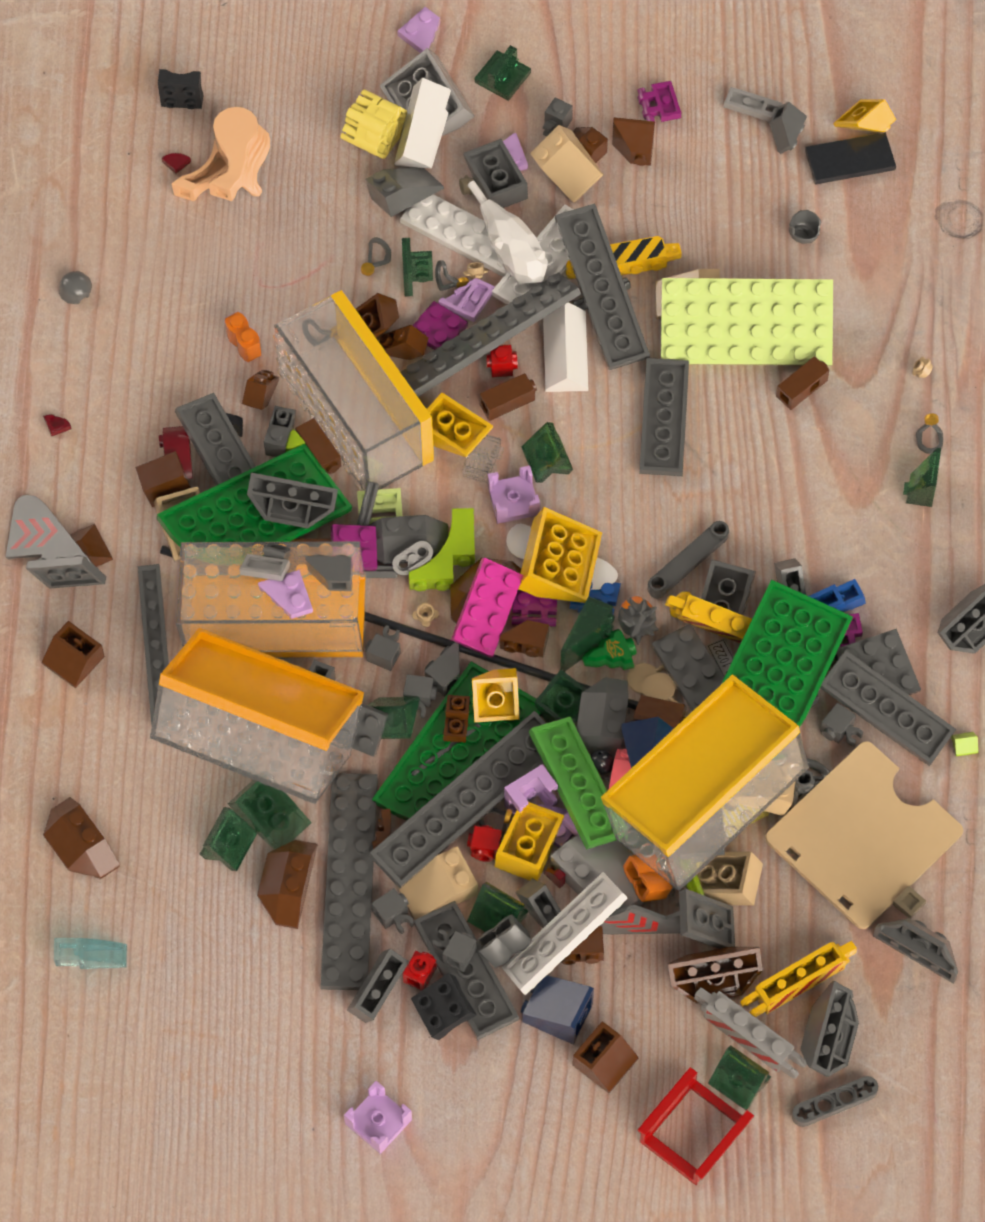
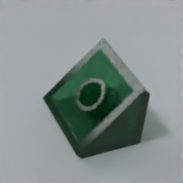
M560 669L535 700L534 704L546 723L571 717L575 724L578 720L581 693L586 688Z
M418 696L379 697L368 704L370 707L389 714L381 739H411L420 701Z

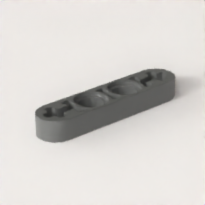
M865 1076L803 1101L793 1109V1122L801 1127L809 1126L872 1100L877 1095L878 1082L873 1077ZM864 1084H867L868 1087L872 1086L871 1093H868L867 1090L861 1091L859 1093L860 1098H857L856 1091L862 1090ZM849 1092L853 1097L852 1101L847 1103L841 1101L840 1093ZM823 1100L828 1101L831 1104V1109L829 1111H821L818 1108V1103ZM811 1105H813L814 1111L807 1114V1119L798 1117L799 1110L807 1113L811 1111Z

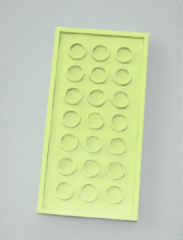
M662 278L661 359L689 360V364L804 365L815 356L819 361L825 362L827 366H832L833 279Z

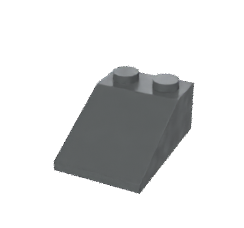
M502 139L464 153V158L472 177L487 200L490 199L502 208L528 199V183Z
M425 168L383 169L365 179L371 199L390 217L444 189V186Z
M711 560L701 599L744 615L756 571Z

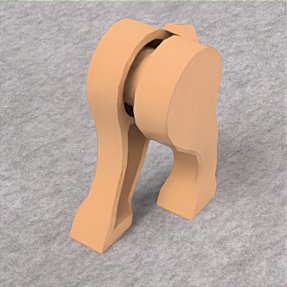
M241 107L227 108L220 112L214 120L215 140L210 158L198 170L181 176L172 182L175 196L195 201L202 192L210 189V195L232 201L236 196L237 190L241 187L255 197L260 196L262 193V189L257 182V173L270 148L269 133L258 124L256 116L251 111Z

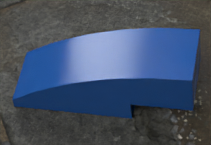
M856 579L838 587L834 584L809 596L842 612H847L866 604L865 596Z

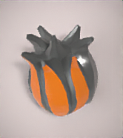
M634 596L624 601L621 605L618 621L623 632L634 638L637 645H639L643 635L649 634L654 636L653 631H658L655 625L657 620L655 610L657 607H653L642 597Z

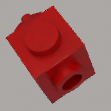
M500 345L490 351V354L486 355L487 367H491L492 378L513 376V370L518 369L517 351H512L511 345Z
M488 825L475 826L473 834L469 833L467 847H471V856L482 862H491L493 859H496V853L502 842V830L494 829Z
M415 950L403 972V982L421 991L427 988L437 969L434 957L427 952L420 953Z

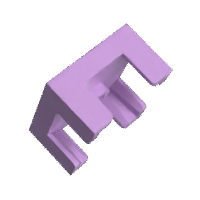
M530 466L519 468V476L499 480L498 472L487 474L488 490L497 524L537 516L540 512V501L538 494L535 495Z
M542 764L504 787V806L506 809L513 810L512 817H514L517 810L519 812L523 811V808L528 805V801L536 796L541 799L544 805L553 807L557 804V798L552 790H557L558 785Z
M375 1081L368 1089L369 1096L355 1111L351 1107L344 1114L345 1125L381 1154L412 1121V1112L404 1104L400 1107L385 1095V1088Z

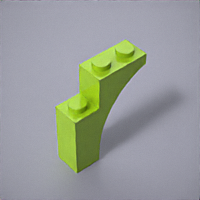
M474 508L452 509V524L445 545L430 562L409 572L410 590H448L450 585L454 583L453 565L467 567L475 564Z

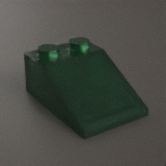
M588 596L561 649L560 671L565 672L581 661L582 657L589 650L599 647L600 641L609 637L611 632L614 631L615 626L612 624L615 616L613 615L612 605Z
M268 772L258 774L227 803L240 819L274 850L292 842L312 823Z

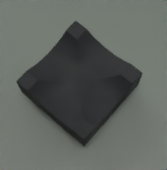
M159 69L158 89L161 107L202 109L204 94L201 86L200 71L177 74L167 69Z
M450 973L411 998L428 1032L436 1040H440L452 1029L477 1015L465 997L456 976Z

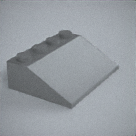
M428 48L380 85L390 102L408 110L413 86L422 78L449 88L451 92L445 108L448 112V117L442 136L461 128L475 117L440 58Z
M578 835L567 841L550 856V866H553L554 870L560 869L566 874L565 882L578 895L604 872L628 898L618 909L633 904L641 906L645 903L636 895L633 884L628 880L623 868L628 857L633 854L619 840L586 850Z

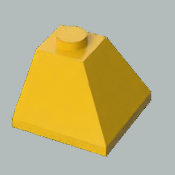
M860 99L837 119L833 125L840 128L882 133L891 127L890 125L896 118L885 99Z
M516 668L491 670L472 678L474 722L520 720Z

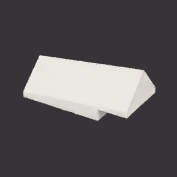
M422 78L413 86L394 162L395 166L432 169L448 117V112L445 108L451 92L449 88Z
M568 302L543 318L545 392L588 391L586 311Z

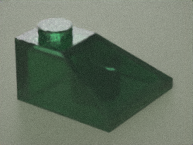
M936 448L910 474L909 482L904 483L903 495H907V504L932 507L937 485L941 448Z

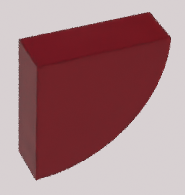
M171 153L161 158L162 162L175 174L191 163V158L182 153Z
M53 414L43 416L51 436L72 429L70 423L65 418L54 416Z
M550 866L544 871L543 874L559 889L565 884L566 874L562 870H554V867Z

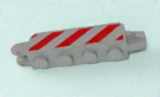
M703 988L696 992L694 999L702 1005L700 1009L704 1011L706 1020L774 1071L779 1072L782 1070L790 1077L796 1079L799 1073L787 1063L788 1060L791 1059L802 1068L807 1065L805 1058L794 1050L795 1047L722 992L710 994Z

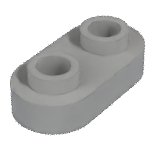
M423 540L415 542L394 557L392 562L394 571L399 575H408L410 571L419 568L431 559L433 555L432 546ZM419 548H425L426 553L419 555L417 553ZM401 560L408 562L405 568L400 567L399 562Z

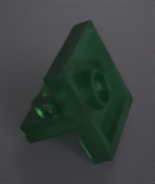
M510 45L505 53L497 50L476 75L474 81L481 87L509 101L531 74V68L518 62L517 48Z
M402 238L404 295L413 296L412 282L424 283L433 281L432 251L411 252L410 238Z
M546 422L521 446L537 483H543L552 473L568 475L573 471L561 438L551 422Z
M223 807L203 844L204 847L200 855L207 860L221 861L231 871H237L257 832L231 808Z
M485 882L480 889L467 922L486 932L493 929L502 919L509 915H513L521 923L529 911L524 908L525 904Z
M730 1045L722 1056L708 1084L743 1109L748 1110L757 1094L768 1084L771 1076L769 1071Z

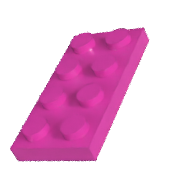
M482 558L451 640L485 656L493 657L523 575L487 558Z

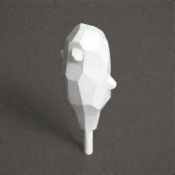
M471 181L468 187L481 204L480 210L488 230L490 246L494 248L506 271L520 284L542 283L548 261L536 236L519 217L506 211L494 201L487 200L476 182Z

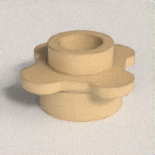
M472 262L467 265V271H464L463 274L464 276H470L471 279H481L483 274L488 273V269L484 268V264L481 262Z
M925 357L918 359L913 366L912 375L926 378L933 367L932 363H930L931 360Z
M424 602L418 606L417 611L413 612L412 617L415 620H419L423 627H429L431 621L439 617V612L434 610L432 605Z

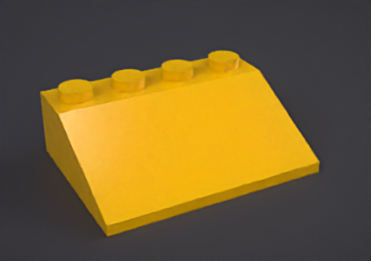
M543 507L532 522L520 573L523 575L518 589L536 597L586 603L602 532Z

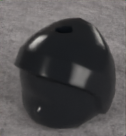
M597 750L591 754L590 757L599 775H605L612 771L613 759L610 753L606 750Z

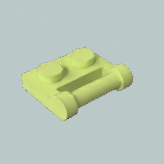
M401 488L378 490L372 513L396 512V516L388 517L403 516ZM357 491L358 514L361 510L365 491ZM384 517L371 518L369 524Z

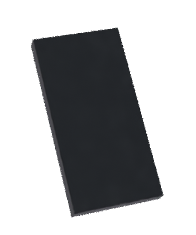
M886 132L805 147L815 185L896 170V163Z

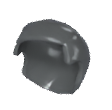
M798 211L794 214L789 224V233L792 239L801 244L815 241L820 234L821 219L812 211Z
M80 271L67 273L60 281L59 294L61 299L70 304H79L83 298L89 297L92 289L91 280Z

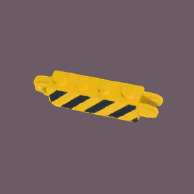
M659 236L610 244L621 275L639 274L650 270L658 271L662 268H667V262L679 259L682 256L679 243L664 244L663 238ZM569 260L566 263V275L570 279H576Z

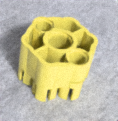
M364 89L361 91V95L364 97L359 95L356 104L354 103L348 109L347 117L345 118L346 124L342 130L346 134L341 133L340 137L381 159H385L401 137L407 110Z

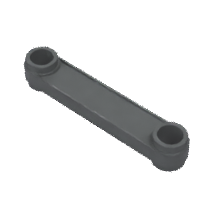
M723 521L714 522L652 576L648 581L647 587L650 596L656 599L662 598L725 543L729 537L728 525ZM722 531L723 534H717L715 532ZM654 585H660L662 588H658V589H657V588H654L653 586H654Z

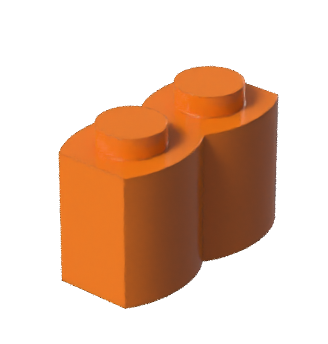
M236 312L225 318L227 337L238 348L241 358L246 362H250L260 357L259 336L255 330L249 327L246 317L240 312Z
M653 853L629 856L623 865L628 880L633 884L635 893L642 902L666 899L672 890L671 880L662 871L661 863Z

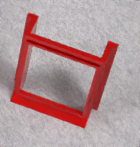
M690 1067L637 1131L641 1133V1144L693 1184L697 1185L750 1123L754 1115L748 1110L743 1115L699 1083L696 1080L698 1072ZM690 1090L694 1091L735 1122V1125L698 1169L653 1136Z

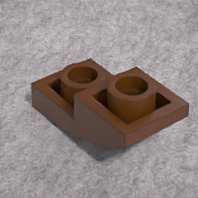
M447 696L444 741L466 743L470 696Z
M390 809L381 810L382 818L378 819L379 832H375L376 840L372 841L373 849L392 834Z

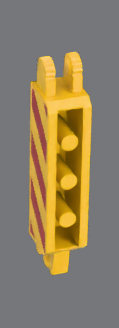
M690 594L687 596L681 595L680 598L669 595L665 606L675 609L674 614L678 615L677 618L679 620L740 644L752 621L749 617Z
M852 941L842 946L830 942L759 983L755 987V991L744 997L740 1003L745 1007L758 1001L760 1005L753 1008L749 1013L754 1017L764 1012L769 1014L844 970L846 964L850 962L849 957L856 953L857 947Z

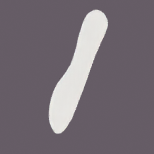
M521 523L516 524L510 529L506 542L509 551L513 555L524 559L531 527ZM598 557L593 573V587L591 590H599L605 583L613 584L618 578L617 570L608 562Z

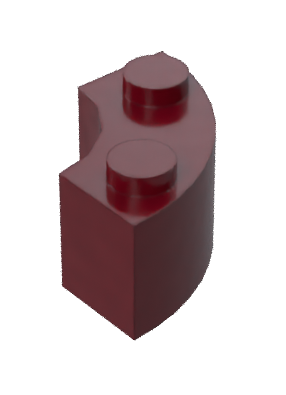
M184 427L163 428V435H159V446L164 449V455L176 451L187 478H193L190 438Z

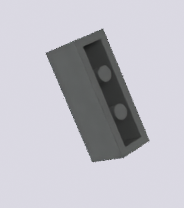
M392 949L383 951L347 1011L365 1023L374 1020L409 961Z

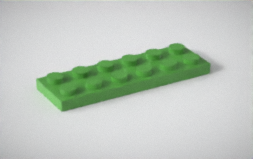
M571 717L531 728L529 734L547 771L558 785L557 791L586 850L625 838L628 835V831L621 817L602 802L601 796L607 792V789Z

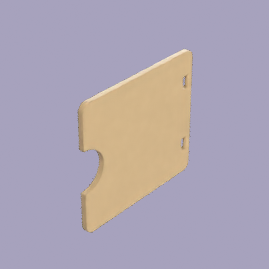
M867 741L857 746L778 821L766 835L767 844L859 929L870 927L893 904V901L908 886H911L963 834L962 825L934 799L921 806H912L902 802L896 796L893 788L894 776L900 768L875 745ZM789 848L800 856L797 861L786 853ZM842 896L852 905L849 910L838 901Z

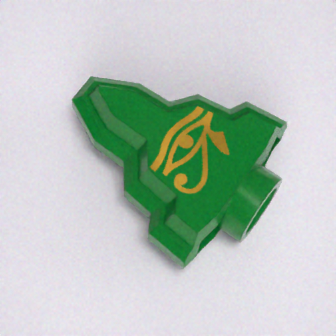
M616 629L609 632V636L600 641L599 647L589 650L582 657L584 666L597 668L606 665L611 669L620 667L622 670H627L635 667L632 656L636 655L637 651L631 637L625 639L621 630Z

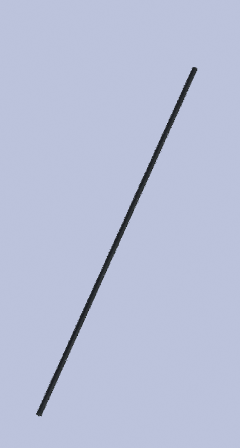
M162 546L160 554L173 558L170 548ZM196 556L181 559V561L214 572H240V570L203 560ZM365 612L364 621L382 627L388 625L391 630H400V633L442 647L451 646L455 643L450 639ZM459 644V652L509 669L516 668L518 672L579 692H583L591 687L590 685L495 654L493 657H488ZM628 698L627 707L636 710L638 701ZM782 749L776 756L786 759L789 751Z

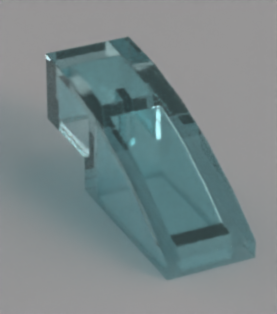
M54 938V962L56 966H80V969L127 968V944L88 938Z

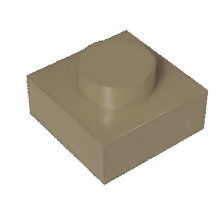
M910 886L893 901V905L910 919L926 904V900Z

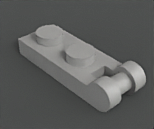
M733 87L730 88L724 102V108L766 120L769 124L776 109L783 105L781 102Z

